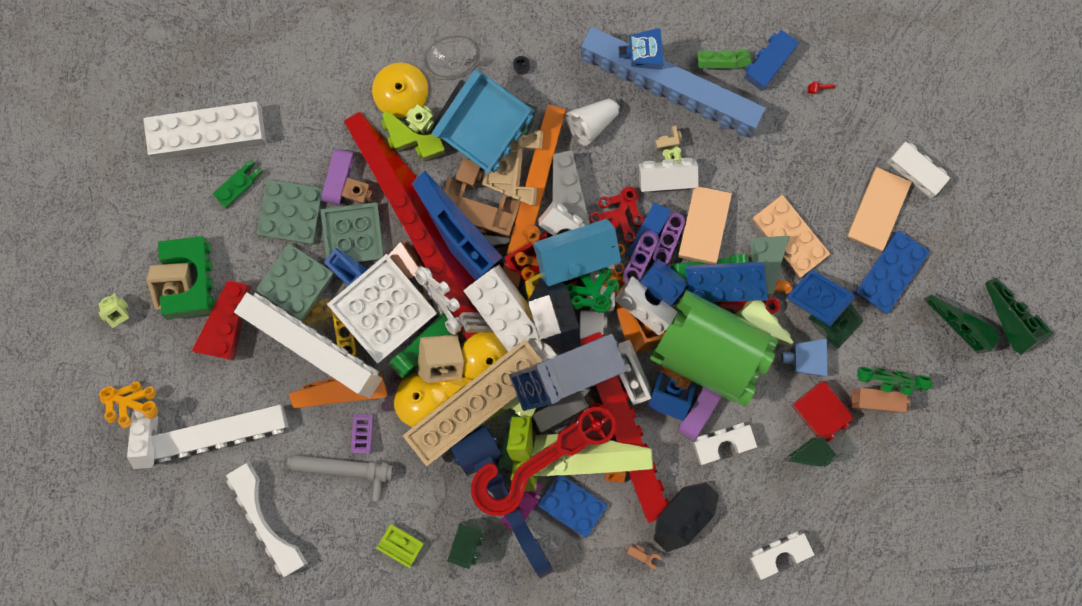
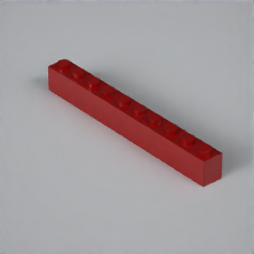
M601 332L581 338L580 344L583 345L606 335H601ZM618 374L595 384L602 405L607 406L611 410L615 419L616 430L614 437L616 442L649 448L647 443L643 444L641 437L644 435L640 425L636 426L634 418H637L634 408H629L627 400L630 398L626 388L622 390L620 375ZM654 461L653 469L628 471L648 523L656 521L657 515L669 503L668 498L664 499L662 491L665 489L661 480H657L655 473L658 471Z

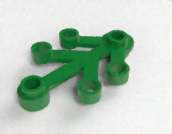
M605 267L599 270V276L595 284L588 274H584L578 277L581 278L586 287L574 286L573 284L565 285L570 297L580 294L594 298L586 299L581 296H574L571 299L573 308L580 309L583 306L593 307L594 311L598 313H604L611 309L612 300L610 297L613 292L619 289V284L616 279H610L612 275L609 268ZM605 280H608L606 283V290L603 294H600V290Z
M858 367L857 377L861 382L868 383L871 379L888 381L881 384V390L890 393L893 391V387L902 385L900 393L904 395H912L915 389L928 391V389L933 388L932 378L925 375H917L915 378L903 371H895L893 374L883 368H876L874 373V370L871 368Z

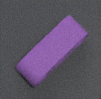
M334 149L322 191V201L341 206L344 199L341 195L346 180L350 177L354 153Z
M674 213L669 216L652 255V263L656 261L657 254H663L666 257V261L663 262L667 265L685 223L682 215ZM670 220H679L680 226L677 228L673 227L670 224ZM665 236L671 237L673 244L666 245L663 242V238Z
M648 230L641 236L624 272L625 282L631 278L628 275V272L631 270L637 272L638 277L635 279L640 281L659 240L656 232ZM650 236L654 239V243L649 245L645 243L644 238ZM639 253L644 254L646 260L641 262L637 260L636 255Z
M703 387L677 431L694 441L722 396Z

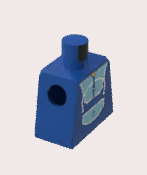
M661 28L630 35L629 45L618 46L619 58L630 57L631 67L662 69L664 62Z

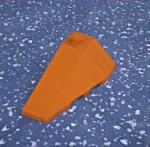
M623 276L610 278L616 279L619 284V289L615 292V298L626 283ZM615 301L624 338L626 341L630 340L635 353L646 352L659 345L666 330L659 336Z

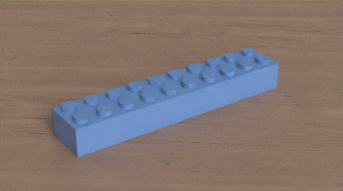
M594 27L590 28L581 46V58H583L582 60L590 65L594 63L600 66L599 68L604 72L610 73L611 71L624 81L628 79L641 89L645 87L656 96L661 97L662 95L673 104L678 105L679 103L690 112L695 113L696 111L701 113L702 117L707 120H716L724 128H733L737 130L736 132L739 135L751 137L765 107L664 60L662 69L631 67L630 57L619 58L618 46L629 45L628 43Z

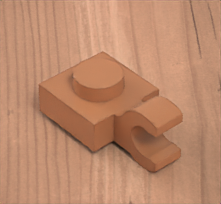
M637 544L634 547L628 546L626 550L628 554L648 564L652 569L657 568L651 563V560L653 558L661 560L658 554L647 555L644 553L646 549Z

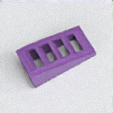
M353 414L351 453H372L373 415ZM358 420H368V424H358ZM357 428H368V432H357ZM357 435L367 436V440L357 439ZM357 443H367L366 447H357Z

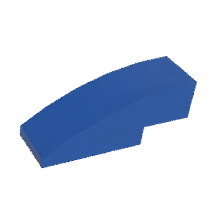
M656 202L653 203L626 256L632 257L644 232L652 230L659 235L671 210ZM646 236L644 238L645 243L649 245L654 243L652 237ZM639 253L636 255L637 260L645 261L646 257L644 254Z
M335 248L324 261L348 286L368 270L338 248Z

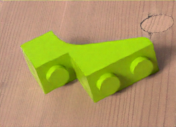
M390 112L382 113L384 118L381 120L384 131L388 130L390 137H387L391 148L395 147L397 152L418 145L415 149L418 157H423L424 161L446 154L440 138L433 134H416Z
M530 416L512 417L507 445V452L513 461L511 481L516 469L524 461L532 457L533 429ZM532 475L528 479L525 491H536L538 476Z

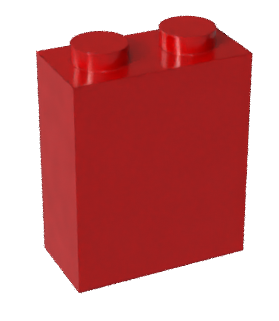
M820 381L791 405L820 442L832 440L836 436L835 432L840 428L842 430L847 428L851 424L850 420L854 418L825 381Z

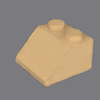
M189 263L150 266L146 280L155 310L161 309L160 296L184 293L193 287Z

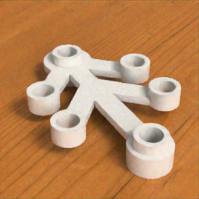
M420 266L414 274L416 280L423 285L424 296L427 300H433V309L437 312V316L445 313L448 318L445 322L447 330L453 335L461 330L463 324L459 318L452 316L449 309L453 312L459 309L458 301L455 298L449 300L445 297L444 294L450 291L447 283L444 281L438 283L432 278L428 268Z

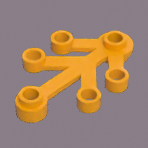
M133 382L131 385L120 389L107 386L99 393L100 401L106 406L104 418L108 423H114L118 419V415L114 411L115 402L119 404L118 423L121 428H128L132 423L128 416V408L141 412L145 418L153 419L158 415L156 404L153 401H147L142 404L135 400L144 397L150 400L157 393L152 386L146 387L143 390L139 382ZM129 392H132V394H130V395H127V396H125V397L122 396V395H124V394H127V393H129Z

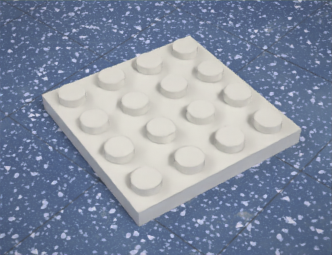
M387 254L327 304L377 364L437 314Z

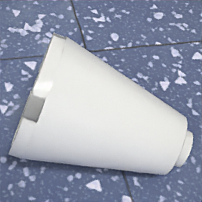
M608 98L569 111L566 114L568 115L566 117L568 128L573 136L577 134L580 138L577 141L580 144L587 146L619 114V105L615 100Z

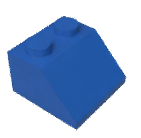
M658 258L639 281L647 287L645 296L657 305L663 300L671 306L687 285L686 279Z
M661 367L647 408L684 421L691 406L696 383Z

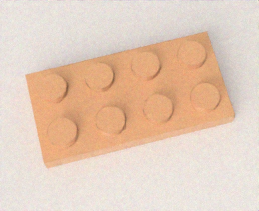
M783 195L752 218L766 237L790 236L783 259L799 278L830 255L828 250Z

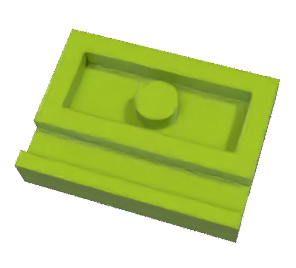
M391 523L376 549L410 568L424 542Z

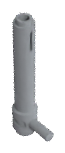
M298 455L289 457L287 462V468H291V471L367 478L368 481H374L372 501H380L381 482L392 481L393 465H389V463L377 464V462L373 461L364 463Z

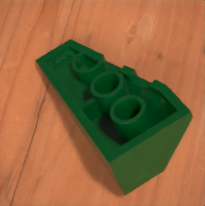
M997 278L985 283L1007 339L1014 351L1022 355L1054 335L1038 315L1033 317L1026 310L1028 306L1017 302L1014 299V294Z
M928 295L924 298L927 304L977 354L990 352L1000 338L997 330L991 324H987L933 295Z

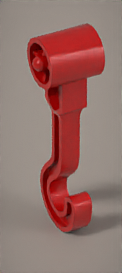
M591 403L588 405L589 407L581 410L576 421L558 432L557 440L524 461L516 469L509 494L506 497L494 498L489 494L487 484L497 475L498 467L493 462L483 465L476 472L471 483V496L475 505L482 512L491 516H503L514 511L519 506L524 495L526 483L532 475L565 454L573 456L590 444L601 445L613 437L616 430V422L611 410L600 403Z

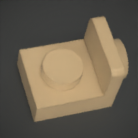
M676 126L671 128V138L668 135L661 136L655 141L656 152L679 147V142H682L680 130L677 131Z

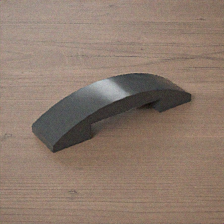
M581 391L576 392L532 415V426L538 435L589 406Z

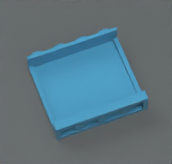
M474 70L431 134L437 138H442L483 168L485 174H491L492 172L495 173L500 167L501 163L499 161L503 156L506 157L512 149L510 145L521 137L523 133L521 131L524 125L528 126L534 117L532 114L535 110L482 71Z

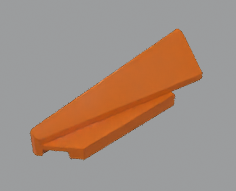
M381 371L378 373V376L383 379L371 398L357 394L333 377L306 384L301 387V390L290 392L289 397L293 408L385 398L387 397L384 374Z

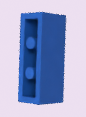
M780 30L778 34L773 33L767 41L770 43L767 48L762 47L756 55L758 57L756 62L753 63L751 61V64L744 70L747 72L744 78L761 91L764 90L799 44V42L783 30Z

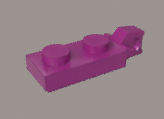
M538 482L536 491H524L518 506L524 520L540 498L537 493L542 485ZM503 516L500 522L512 530L506 517Z

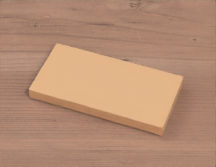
M876 167L847 237L882 252L912 182Z
M699 186L694 188L678 257L708 264L717 263L732 193Z

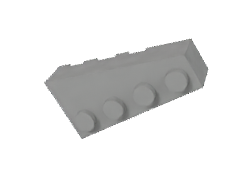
M572 150L553 154V202L557 205L558 203L562 204L567 208L568 213L572 216L574 214L579 216L585 225H589ZM567 228L561 229L556 235L571 230Z

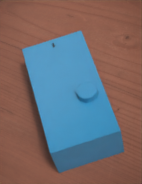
M607 219L534 242L540 275L547 286L621 262L615 227Z

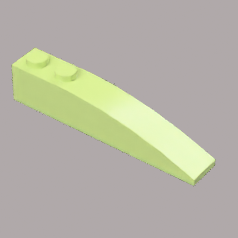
M558 434L536 435L532 456L557 440ZM611 440L601 445L590 444L573 456L566 454L561 456L533 476L576 475L653 469L652 449Z

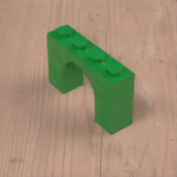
M204 236L158 241V258L163 265L189 263L195 265L198 271L197 280L188 291L160 296L161 315L166 320L209 315L215 306L214 297L211 296V289H214L213 279L210 278V271H213L212 261L209 260V253H212L211 243Z

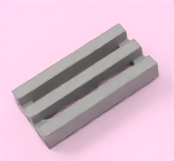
M463 312L459 316L466 332H493L480 313Z

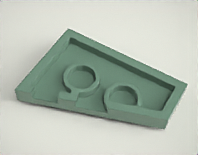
M790 236L750 238L752 262L765 263L768 295H773Z

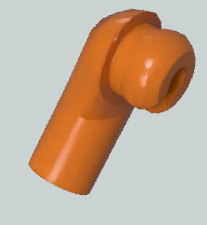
M777 280L774 293L776 291H782L785 294L791 293V283L787 280Z

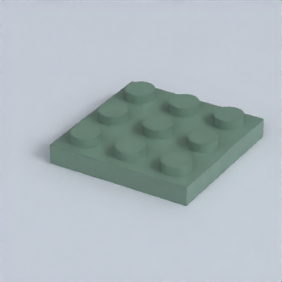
M267 179L256 235L314 245L323 188Z
M377 202L321 209L326 259L335 248H338L359 263L377 261L384 256Z
M288 243L260 282L256 291L303 322L335 276V273Z

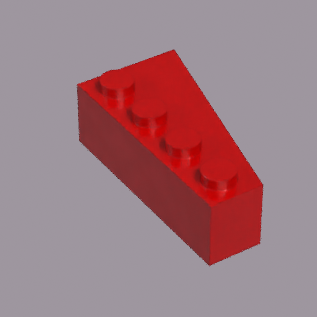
M227 280L191 352L234 361L244 320L234 311L246 292L250 294L251 286Z

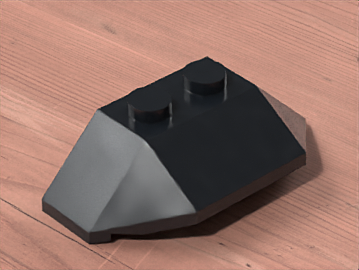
M543 278L538 279L528 300V306L539 340L560 353L580 346L579 325L568 289L563 282L547 286Z
M706 482L683 487L657 515L653 540L666 552L688 545L715 516L719 494Z

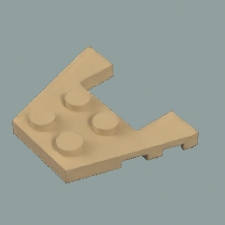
M535 131L533 134L523 135L517 141H513L510 145L512 148L510 153L506 157L503 156L499 161L501 165L498 170L491 174H485L484 170L482 185L535 206L537 189L534 187H519L523 149H542L543 132Z

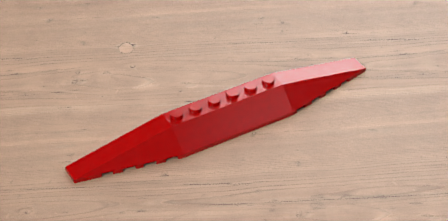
M361 112L344 120L424 265L430 270L432 278L438 283L446 282L450 291L444 294V296L449 300L455 298L458 301L460 308L454 312L451 311L453 316L459 318L463 312L479 313L463 291L476 280L453 256L412 185L417 176ZM464 326L461 327L467 340L478 333L466 332ZM491 357L487 358L486 363L488 365L492 364L493 359Z

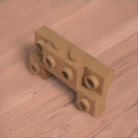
M448 178L444 192L481 233L494 232L510 237L519 211L520 200L515 201L503 195L499 208L463 198L467 184L454 182Z

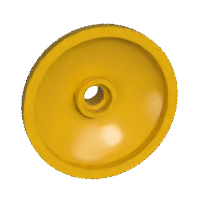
M402 62L384 67L376 75L372 85V95L377 107L383 113L390 112L396 118H407L408 111L412 107L415 108L417 104L423 107L429 93L428 83L424 74L417 67ZM398 84L402 85L400 90L396 89Z
M494 332L477 333L464 343L461 348L464 361L463 376L471 380L475 379L508 353ZM489 357L493 359L490 365L486 363V359Z
M414 372L403 379L397 387L394 395V408L402 422L410 427H414L447 401L449 396L439 382L426 383L417 372ZM419 394V398L415 400V396Z

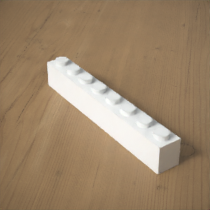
M277 405L151 436L152 445L155 449L154 461L159 460V463L170 461L171 456L178 455V458L190 456L189 452L197 451V454L209 451L208 447L216 446V449L227 447V443L233 441L235 444L244 443L246 438L253 437L254 440L264 438L265 433L272 432L273 435L284 433V429L289 428L284 405Z

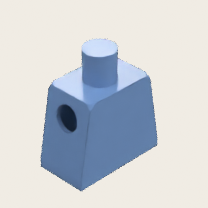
M827 339L794 344L792 352H782V364H793V372L819 377L827 376Z

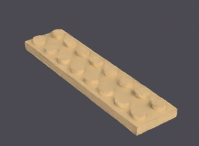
M525 338L402 436L423 463L428 466L517 396L508 374L543 361L542 358Z

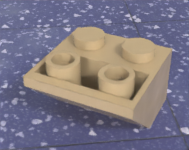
M456 334L420 338L417 373L426 383L462 379L464 361Z

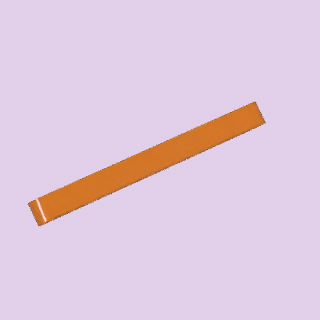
M549 104L546 107L540 129L543 132L542 149H535L525 187L537 189L536 205L532 206L521 201L507 254L528 242L523 235L524 227L529 224L536 225L553 162V154H555L566 113L565 108ZM504 263V272L518 289L521 281L518 272L510 271Z

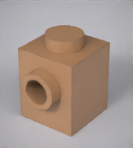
M463 158L455 180L461 184L466 183L468 187L474 189L476 182L481 181L484 171L469 158Z
M347 178L341 196L358 204H366L367 201L370 202L373 191H371L369 184Z

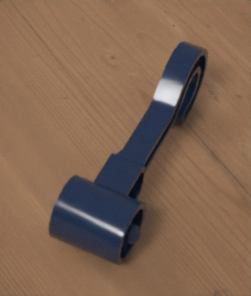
M486 424L471 431L451 447L455 455L454 463L461 466L467 476L477 472L488 462L495 463V460L503 456L497 445L499 442L498 436L491 434ZM499 468L497 475L487 484V490L493 494L494 498H503L509 494L505 485V479ZM518 507L511 513L504 515L538 577L542 579L554 572Z

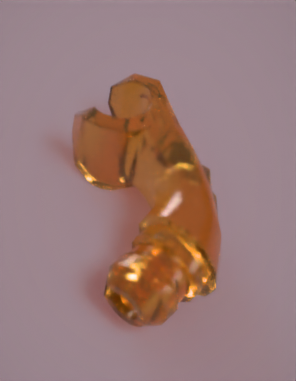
M660 365V372L671 377L676 382V387L687 390L691 380Z

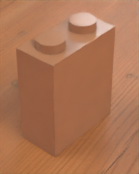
M866 388L852 389L851 409L905 413L910 407V398L908 395L892 391L889 393Z

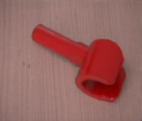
M814 81L808 85L807 92L809 94H818L819 89H834L835 85L820 84Z

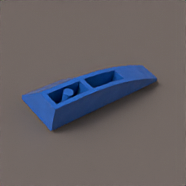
M426 171L412 183L450 252L476 281L503 258Z

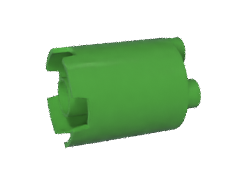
M686 290L683 298L679 300L674 309L677 311L672 323L669 324L659 345L655 346L650 359L727 400L746 407L756 390L754 384L759 373L765 375L775 357L773 351L778 343V339L762 328Z

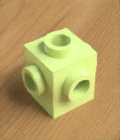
M418 104L415 108L412 107L406 115V120L409 124L408 128L416 134L419 132L425 135L434 126L433 112L426 106L420 107Z
M115 293L110 297H105L98 303L100 308L98 313L104 322L107 321L112 328L129 318L127 312L128 304L123 298L119 299Z

